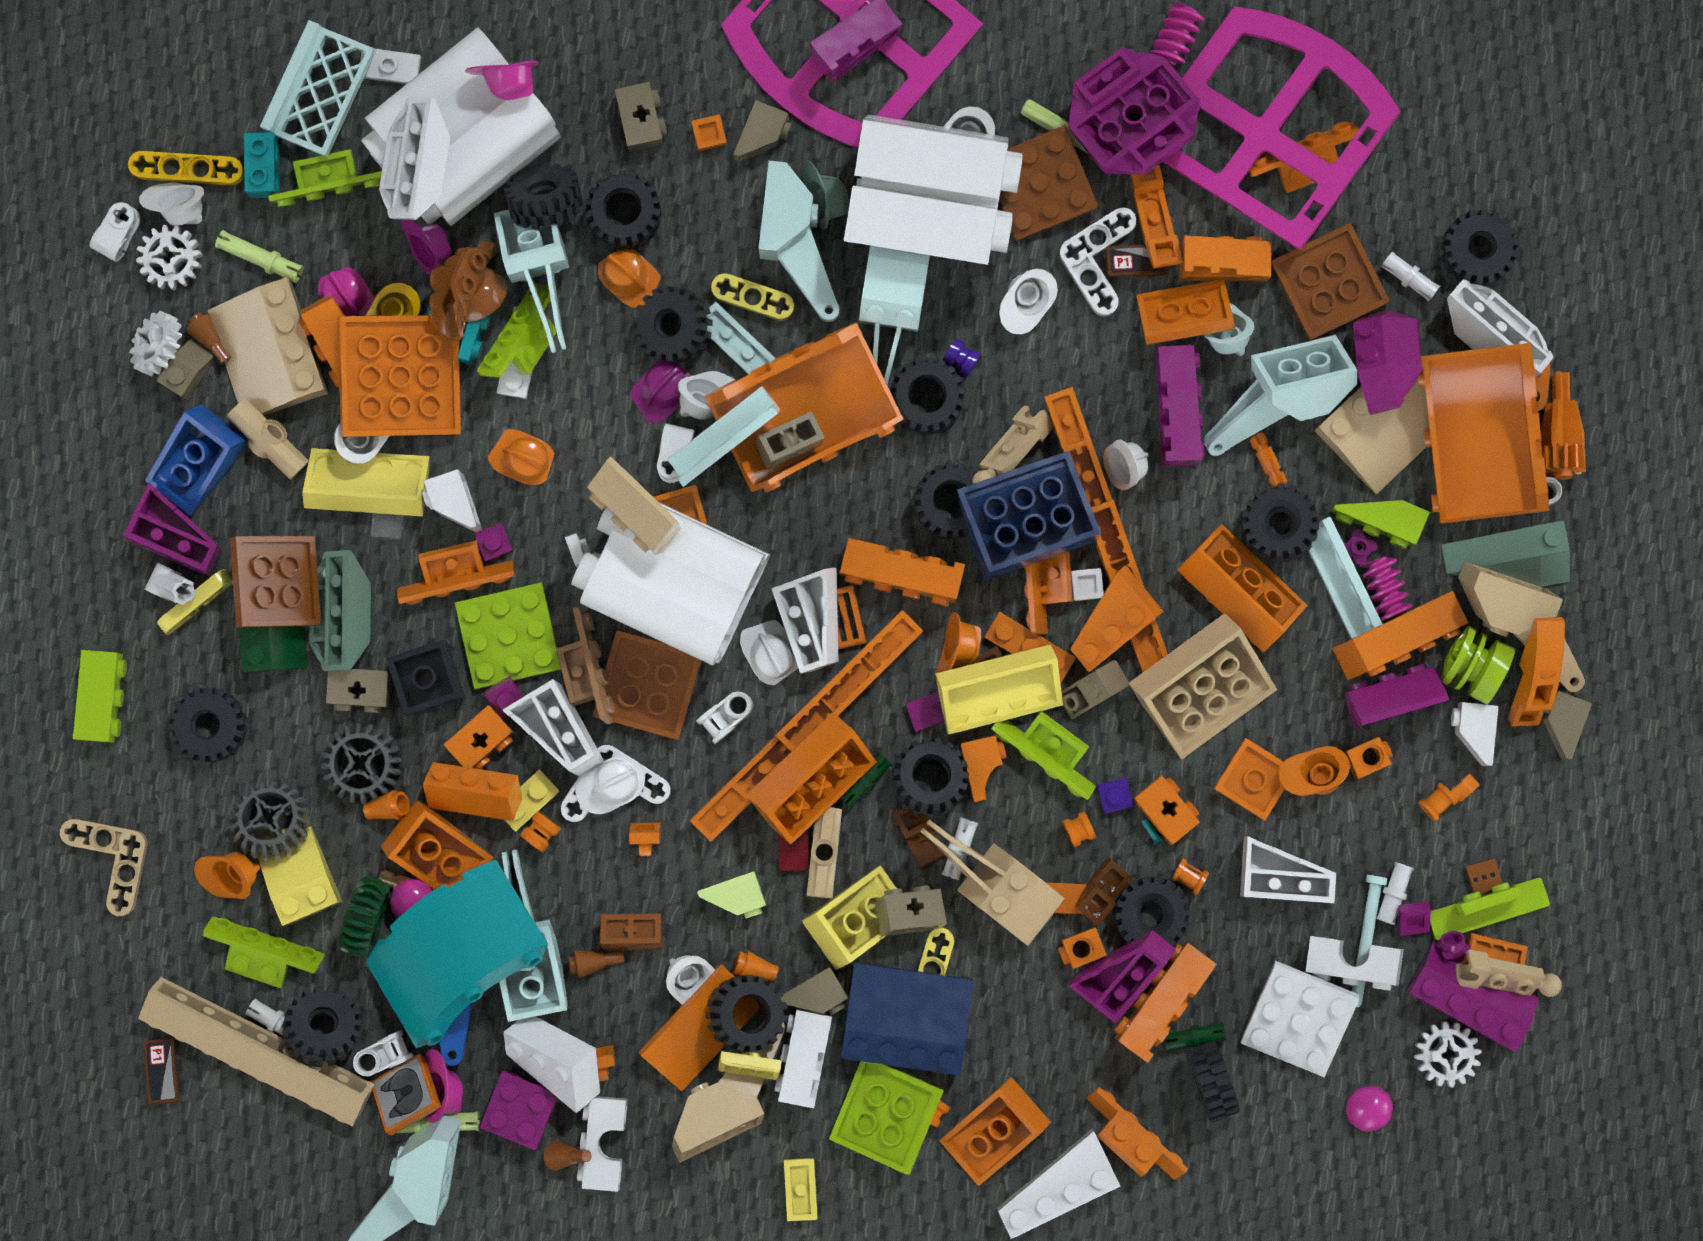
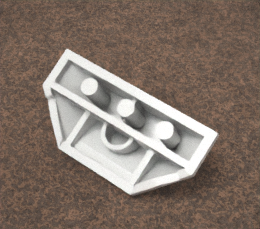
M408 97L404 103L405 107L397 115L388 131L379 191L388 209L389 218L416 220L441 197L450 135L437 102L431 97Z
M1463 279L1448 296L1447 301L1454 334L1471 349L1531 343L1535 376H1539L1553 359L1551 351H1548L1546 342L1539 329L1493 289L1478 284H1470L1469 281Z

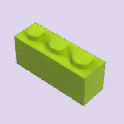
M81 650L73 732L74 740L115 743V737L120 736L121 720L117 719L118 707H122L124 701V691L120 689V680L125 677L127 662L122 660L123 654Z

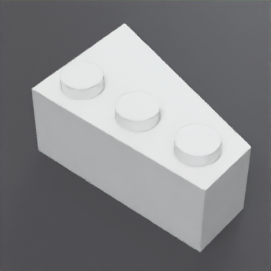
M552 679L503 709L523 730L541 744L568 771L580 776L604 761L577 710L570 704L565 688L557 681Z
M536 1016L519 1019L504 1031L506 1055L575 1113L580 1111L600 1093L595 1047Z

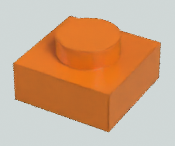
M720 114L691 121L698 152L727 145Z

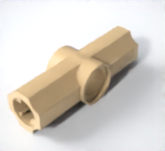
M246 398L241 400L227 414L226 417L249 439L248 445L252 452L261 458H269L290 480L309 462L286 439L287 432L285 428L275 420H267Z
M830 807L814 823L807 896L833 899L842 809ZM821 845H829L833 850V856L827 861H822L816 856V849Z

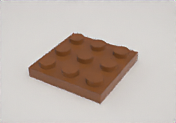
M1066 125L1007 149V151L1023 153L1017 193L1000 190L999 196L1003 210L1013 213L1011 230L1017 242L1099 208Z
M1351 223L1305 244L1301 251L1295 249L1271 261V267L1308 341L1327 334L1390 302Z
M235 536L230 538L236 628L321 625L315 536Z
M616 630L605 669L608 685L604 686L606 695L611 697L614 704L615 713L611 714L613 722L680 740L702 660L668 644ZM595 705L593 717L600 719L597 706Z

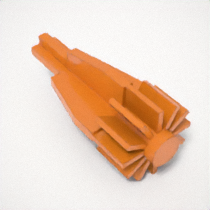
M1561 371L1552 374V403H1546L1541 427V447L1545 473L1547 476L1554 475V479L1559 480L1570 479L1572 474L1581 475V472H1586L1584 428L1577 401L1570 400V373H1562Z

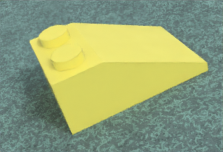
M312 826L304 829L308 833L307 838H298L301 848L290 847L292 851L291 856L283 851L280 853L281 858L279 861L271 854L268 862L263 860L262 855L258 857L270 898L282 926L290 925L343 902ZM267 836L260 840H271L275 838L272 836Z
M881 865L802 920L835 970L851 963L885 937L881 936L875 901L884 896V891L897 888Z

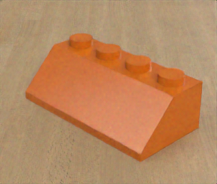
M1223 524L1177 569L1189 583L1206 597L1208 602L1234 621L1241 628L1244 635L1249 638L1250 642L1256 645L1263 653L1290 627L1308 606Z

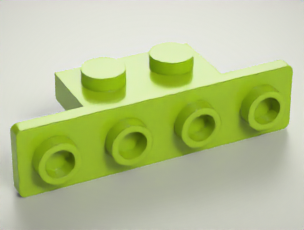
M351 149L331 153L328 158L317 156L294 161L293 166L299 189L269 195V202L277 203L278 207H286L296 204L295 199L306 197L307 201L324 198L325 192L334 190L336 195L353 192V186L364 184L365 188L380 186L382 171L358 176Z
M534 284L543 310H545L551 300L549 285ZM530 288L477 369L480 376L502 377L511 362L520 374L530 375L548 347L549 342ZM546 315L548 324L554 337L557 332L556 328Z
M1042 711L1025 733L1008 720L996 722L993 725L992 730L996 732V736L1001 741L1008 744L1011 743L1019 749L1020 754L1025 759L1038 763L1043 767L1048 776L1062 781L1074 795L1083 797L1086 800L1090 798L1096 786L1073 769L1088 750L1089 746Z
M1535 878L1513 886H1509L1508 882L1492 886V892L1484 895H1481L1480 891L1462 896L1463 901L1431 911L1430 925L1435 940L1439 941L1446 932L1458 931L1465 933L1548 907L1550 902L1542 879Z
M212 917L203 930L204 937L230 945L224 970L278 988H282L285 982L289 965L310 973H316L325 956L324 953L318 952L311 947H303L284 938L259 932L255 928H247L232 923L225 918Z

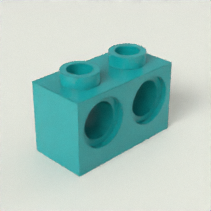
M274 132L244 133L245 193L250 198H269V195L280 193L279 138Z

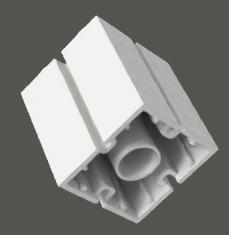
M867 115L863 119L854 174L855 176H861V179L858 178L857 185L852 186L844 241L988 265L990 250L1007 253L1013 213L999 211L997 207L1000 190L1017 193L1023 153L1007 151L1008 137Z

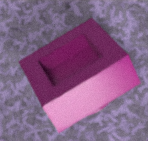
M502 523L474 534L485 562L513 551Z
M511 676L485 691L486 698L501 718L507 715L503 711L504 708L524 697V694Z
M1428 901L1398 905V931L1400 936L1430 932L1431 908Z

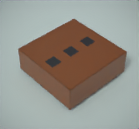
M1495 858L1465 866L1472 893L1480 891V894L1492 891V886L1502 883Z

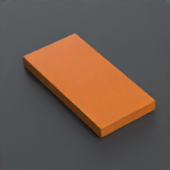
M722 964L639 1051V1054L681 1091L691 1083L724 1047L722 1042H717L714 1039L715 1033L710 1032L707 1026L711 1024L710 1019H706V1012L710 1011V1007L706 1005L708 999H713L714 997L711 994L713 990L720 988V983L735 977ZM742 996L734 1005L733 1020L739 1029L760 1009L756 1000L751 996Z

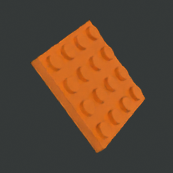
M429 315L338 316L341 437L461 434L459 359L457 358L459 341H452L447 339L446 336L441 335L433 326Z

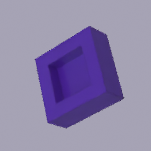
M1127 778L1097 785L1104 814L1134 807Z

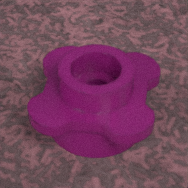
M1358 529L1352 532L1351 539L1344 543V546L1349 556L1355 559V563L1362 565L1367 562L1368 555L1376 551L1377 543L1375 540H1369L1364 536V532ZM1357 545H1361L1362 549L1358 550Z
M1458 931L1446 932L1436 943L1437 948L1442 950V957L1445 959L1461 957L1463 954H1466V951L1471 950V946L1465 943V936Z

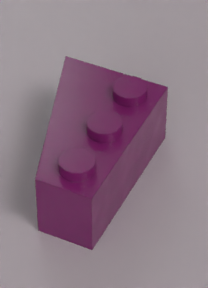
M867 0L859 7V11L850 17L843 18L836 26L810 42L812 59L832 84L902 31L901 21L884 0Z
M148 482L123 536L132 544L210 577L220 558L222 549Z
M1152 930L1082 968L1068 986L1116 1024L1163 969L1176 949Z

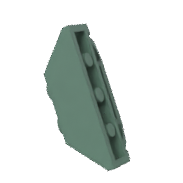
M351 550L324 552L322 556L323 561L317 568L321 625L310 626L309 644L320 661L323 671L351 670L370 643L371 582Z

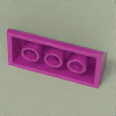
M1433 939L1405 992L1506 1049L1517 1052L1532 1024L1539 998L1533 994L1531 996L1521 995L1480 986L1478 989L1460 986L1457 981L1455 968L1458 963H1463L1464 956L1452 959L1443 958L1442 950L1438 949L1436 945L1438 941Z

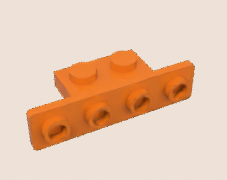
M1341 122L1326 132L1311 133L1304 140L1297 143L1332 164L1338 160L1335 146L1352 140L1359 131V128L1353 122ZM1262 153L1248 172L1251 177L1278 168L1282 186L1286 193L1315 183L1270 153Z
M477 540L419 554V562L425 581L399 587L397 589V599L399 604H416L427 597L448 596L455 590H474L479 588L481 584L488 582L503 583L508 581L510 577L515 576L514 563L510 560L484 567Z
M1069 551L1024 567L1027 579L1024 585V592L1029 606L1026 620L1031 634H1048L1047 604L1073 602Z
M1098 1087L1088 1095L1086 1099L1109 1120L1097 1137L1140 1177L1144 1176L1154 1163L1174 1180L1186 1173L1188 1168L1183 1164L1182 1159L1176 1153L1168 1151L1161 1144L1157 1135L1142 1127L1134 1114L1125 1111L1117 1104L1115 1097L1110 1092Z

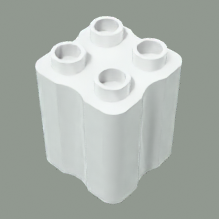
M478 27L365 117L373 131L361 141L383 169L388 131L397 115L405 107L404 103L407 98L431 97L436 100L449 132L450 142L441 197L421 215L428 225L435 222L441 216L450 226L454 225L506 183L511 176L517 174L561 138L555 128L554 119L534 93L524 98L503 100L490 92L483 75H471L465 72L467 68L475 66L509 65Z
M662 503L660 504L678 521L681 529L656 555L650 549L645 553L633 541L636 535L629 528L623 532L611 520L614 514L606 507L597 527V530L609 535L602 554L597 552L592 554L589 552L585 553L571 585L584 590L580 603L712 666L715 663H719L761 578L770 554Z

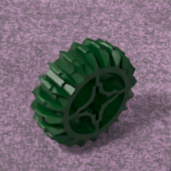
M366 876L357 883L341 928L339 941L341 951L354 957L364 958L373 950L390 898L389 883L379 878Z

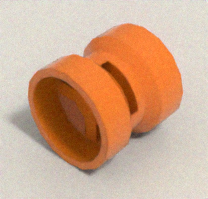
M537 811L532 818L533 823L530 827L524 828L520 836L539 851L544 852L549 846L548 841L550 838L556 836L561 828L544 814ZM534 829H537L539 832L545 835V837L541 836Z

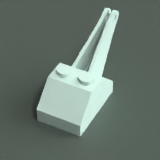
M769 161L759 240L760 259L779 260L820 318L825 322H833L839 316V305L837 304L811 232V227L817 228L818 204L813 203V195L786 162ZM832 308L833 312L831 314H827L825 312V309Z
M509 209L494 213L502 259L507 275L512 283L518 281L528 282L546 331L551 352L554 353L556 352L553 335L532 279L533 277L547 274L555 327L561 349L566 350L554 273L569 268L559 226L555 223L551 225L552 228L545 229V226H540L539 230L533 229L531 225L528 228H523L521 224L516 225L514 220H511Z
M870 246L859 323L875 325L873 357L876 363L878 362L880 326L896 329L884 377L888 385L901 331L918 332L930 255Z
M1333 335L1251 355V370L1257 378L1256 381L1205 435L1203 439L1204 445L1211 455L1218 456L1287 415L1303 421L1329 414L1357 385V369L1337 336Z
M512 850L514 868L523 903L534 920L522 875L518 850ZM507 851L502 852L504 874L513 886ZM550 920L535 922L548 943L542 961L534 967H525L499 981L508 1022L567 1010L568 1003L557 939Z
M444 1115L438 1121L432 1122L410 1136L404 1147L400 1146L397 1158H393L389 1176L394 1177L393 1183L352 1233L348 1241H383L414 1219L420 1223L436 1225L448 1202L462 1119Z

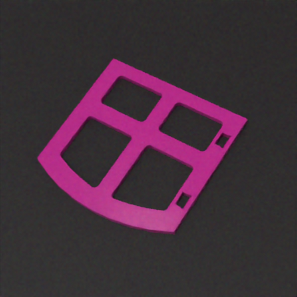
M742 0L721 26L734 52L746 70L772 99L802 123L829 138L859 149L863 123L837 113L809 97V91L824 75L812 57L809 58L793 78H786L772 62L753 33L751 24L772 0H765L755 13L746 8L752 0ZM867 0L819 1L836 14L841 21L843 18L850 17L859 11V7ZM927 0L951 20L953 26L933 50L924 57L920 56L898 36L893 37L878 49L902 69L908 78L876 116L902 120L979 31L983 23L956 0Z
M1234 7L1182 79L1199 98V109L1243 136L1244 141L1220 173H1214L1180 150L1163 161V163L1301 251L1398 117L1400 110L1388 91L1372 72L1355 56L1332 39L1286 17L1260 10ZM1243 35L1269 40L1302 52L1305 55L1302 62L1261 117L1252 115L1207 85L1210 78ZM1324 69H1329L1342 80L1370 113L1338 160L1332 164L1280 132L1281 126ZM1368 128L1376 133L1367 146H1364V144L1359 142V139ZM1262 153H1270L1318 185L1317 189L1293 220H1287L1239 188V184ZM1315 202L1322 206L1314 219L1310 220L1305 214Z

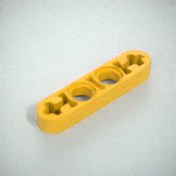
M137 151L131 155L128 161L130 172L142 180L236 185L244 178L242 163L236 158L227 156ZM141 158H145V161L149 164H156L155 159L160 158L157 164L159 174H155L156 170L150 167L144 168V171L140 173L135 164L140 163ZM169 160H177L180 164L179 171L174 175H168L164 171V166ZM198 162H206L209 165V172L204 177H197L194 174L193 169ZM214 162H218L217 167L219 169H228L229 164H233L238 173H233L232 178H228L226 173L217 172L218 178H213L215 175Z

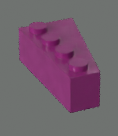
M1194 345L1158 346L1156 349L1161 468L1198 466L1202 459H1204V442L1201 441L1200 429H1203L1202 411L1199 412L1198 400H1201V383L1196 380V371L1200 370L1199 353H1194Z

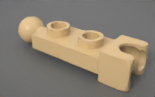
M1023 406L1012 419L1014 424L979 464L982 471L974 474L972 484L1014 470L1035 443L1043 441L1051 432L1053 427L1047 412L1041 410L1032 417L1029 413V407Z
M1475 950L1466 951L1469 964L1458 963L1455 968L1459 985L1472 989L1484 986L1531 996L1536 989H1539L1543 995L1554 997L1559 994L1562 988V982L1559 977L1553 973L1544 975L1542 968L1488 958L1487 953Z

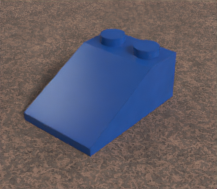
M204 405L196 406L183 413L145 481L151 483L161 494L192 516L233 465L248 439Z

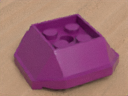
M1120 48L1074 82L1069 131L1104 174H1147L1194 139L1200 100L1164 56ZM1134 113L1142 116L1137 121L1127 119L1129 115Z

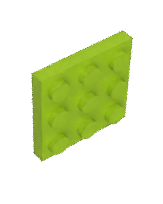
M542 582L455 602L475 690L494 686L508 676H511L513 681L561 670L556 649L557 644Z
M860 1061L829 1140L899 1172L910 1175L944 1090L888 1065Z

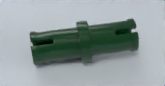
M880 752L874 757L877 762L840 797L850 808L854 807L855 803L868 789L872 790L876 786L874 783L892 766Z
M1223 1022L1197 1028L1196 1025H1192L1190 1029L1169 1033L1165 1038V1042H1169L1166 1043L1167 1052L1189 1047L1195 1048L1212 1041H1227L1226 1034L1223 1032Z

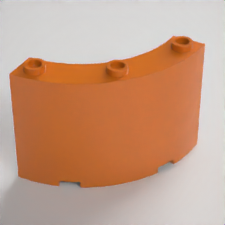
M857 322L834 331L817 342L812 341L750 371V374L743 378L733 380L704 396L716 421L761 386H763L780 408L777 415L731 449L751 492L764 489L766 493L781 486L779 480L819 459L822 462L831 460L839 455L837 450L872 435L878 434L879 438L895 431L893 425L903 420ZM812 411L825 437L821 446L767 470L754 444L758 435Z
M1531 343L1422 356L1423 370L1418 377L1419 387L1425 386L1430 429L1424 430L1425 446L1432 447L1437 494H1432L1431 498L1433 512H1439L1440 523L1549 511Z

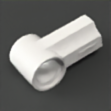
M158 562L145 587V590L181 605L192 601L196 594L193 587L194 582L182 577L181 573Z

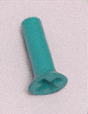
M1148 818L1141 822L1153 839V846L1164 839L1158 835Z

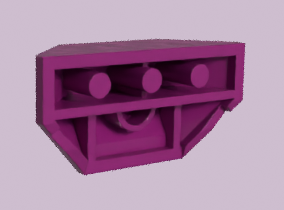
M1391 310L1360 317L1353 323L1357 372L1370 415L1400 408L1404 402L1403 398L1411 390L1423 370L1418 321L1416 318Z

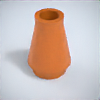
M392 790L375 801L364 804L363 812L368 820H400L404 815L408 814L410 803L404 792Z
M748 950L746 953L739 951L733 965L732 974L737 976H759L765 978L767 982L771 981L774 983L779 966L771 964Z

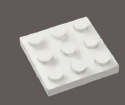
M1275 961L1242 1035L1241 1044L1325 1077L1358 1004L1360 995Z

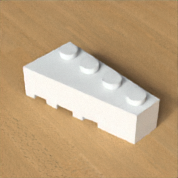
M1091 1129L997 1207V1210L1012 1239L1120 1187V1184L1095 1132Z

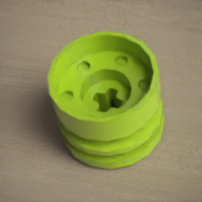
M1467 626L1460 637L1454 641L1445 658L1440 681L1448 685L1457 675L1453 688L1460 690L1468 680L1471 682L1468 696L1488 704L1498 691L1510 668L1515 648L1496 640L1487 650L1484 648L1487 634L1480 633L1473 643L1476 629Z

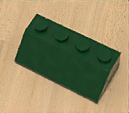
M304 626L239 628L242 672L249 674L307 669Z

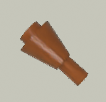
M199 312L187 321L188 327L185 331L208 350H211L221 364H224L231 358L220 343L221 340L209 313L203 315Z
M573 950V956L568 957L570 974H576L577 979L603 969L608 965L624 963L623 951L604 954L603 952Z
M560 1141L550 1142L544 1151L545 1164L552 1171L561 1170L577 1162H589L591 1160V1152L589 1150H578Z

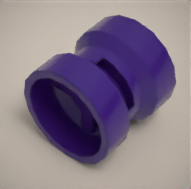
M956 338L942 360L945 361L947 366L955 367L958 374L966 379L982 354L975 349H966L965 343Z

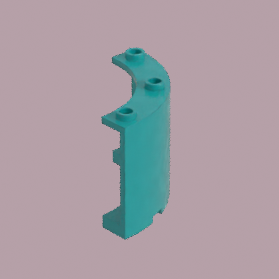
M496 860L461 874L463 880L448 888L444 883L415 903L389 927L392 933L386 940L379 939L367 959V966L416 1048L439 1043L455 1018L470 1003L480 999L483 996V992L525 967L536 966L543 959L548 943Z

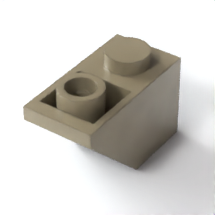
M1113 660L1061 691L1063 707L1072 720L1128 687L1129 681L1117 661Z

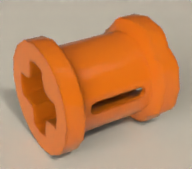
M1182 858L1170 880L1183 884L1192 890V894L1197 895L1205 883L1209 872L1206 870L1200 871L1188 864L1186 859Z

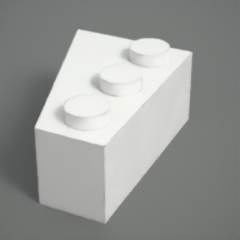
M836 568L823 569L772 588L800 674L812 672L839 662Z
M1244 837L1240 896L1334 903L1335 872L1259 842L1251 837Z
M801 1009L796 1010V1015H789L786 1032H790L792 1035L790 1045H783L781 1060L786 1065L784 1074H779L775 1085V1091L780 1092L779 1102L814 1108L832 1020L831 1015Z

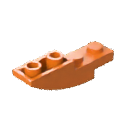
M1563 617L1534 619L1519 663L1523 675L1508 716L1511 726L1539 725L1544 710H1552L1563 663L1565 621Z

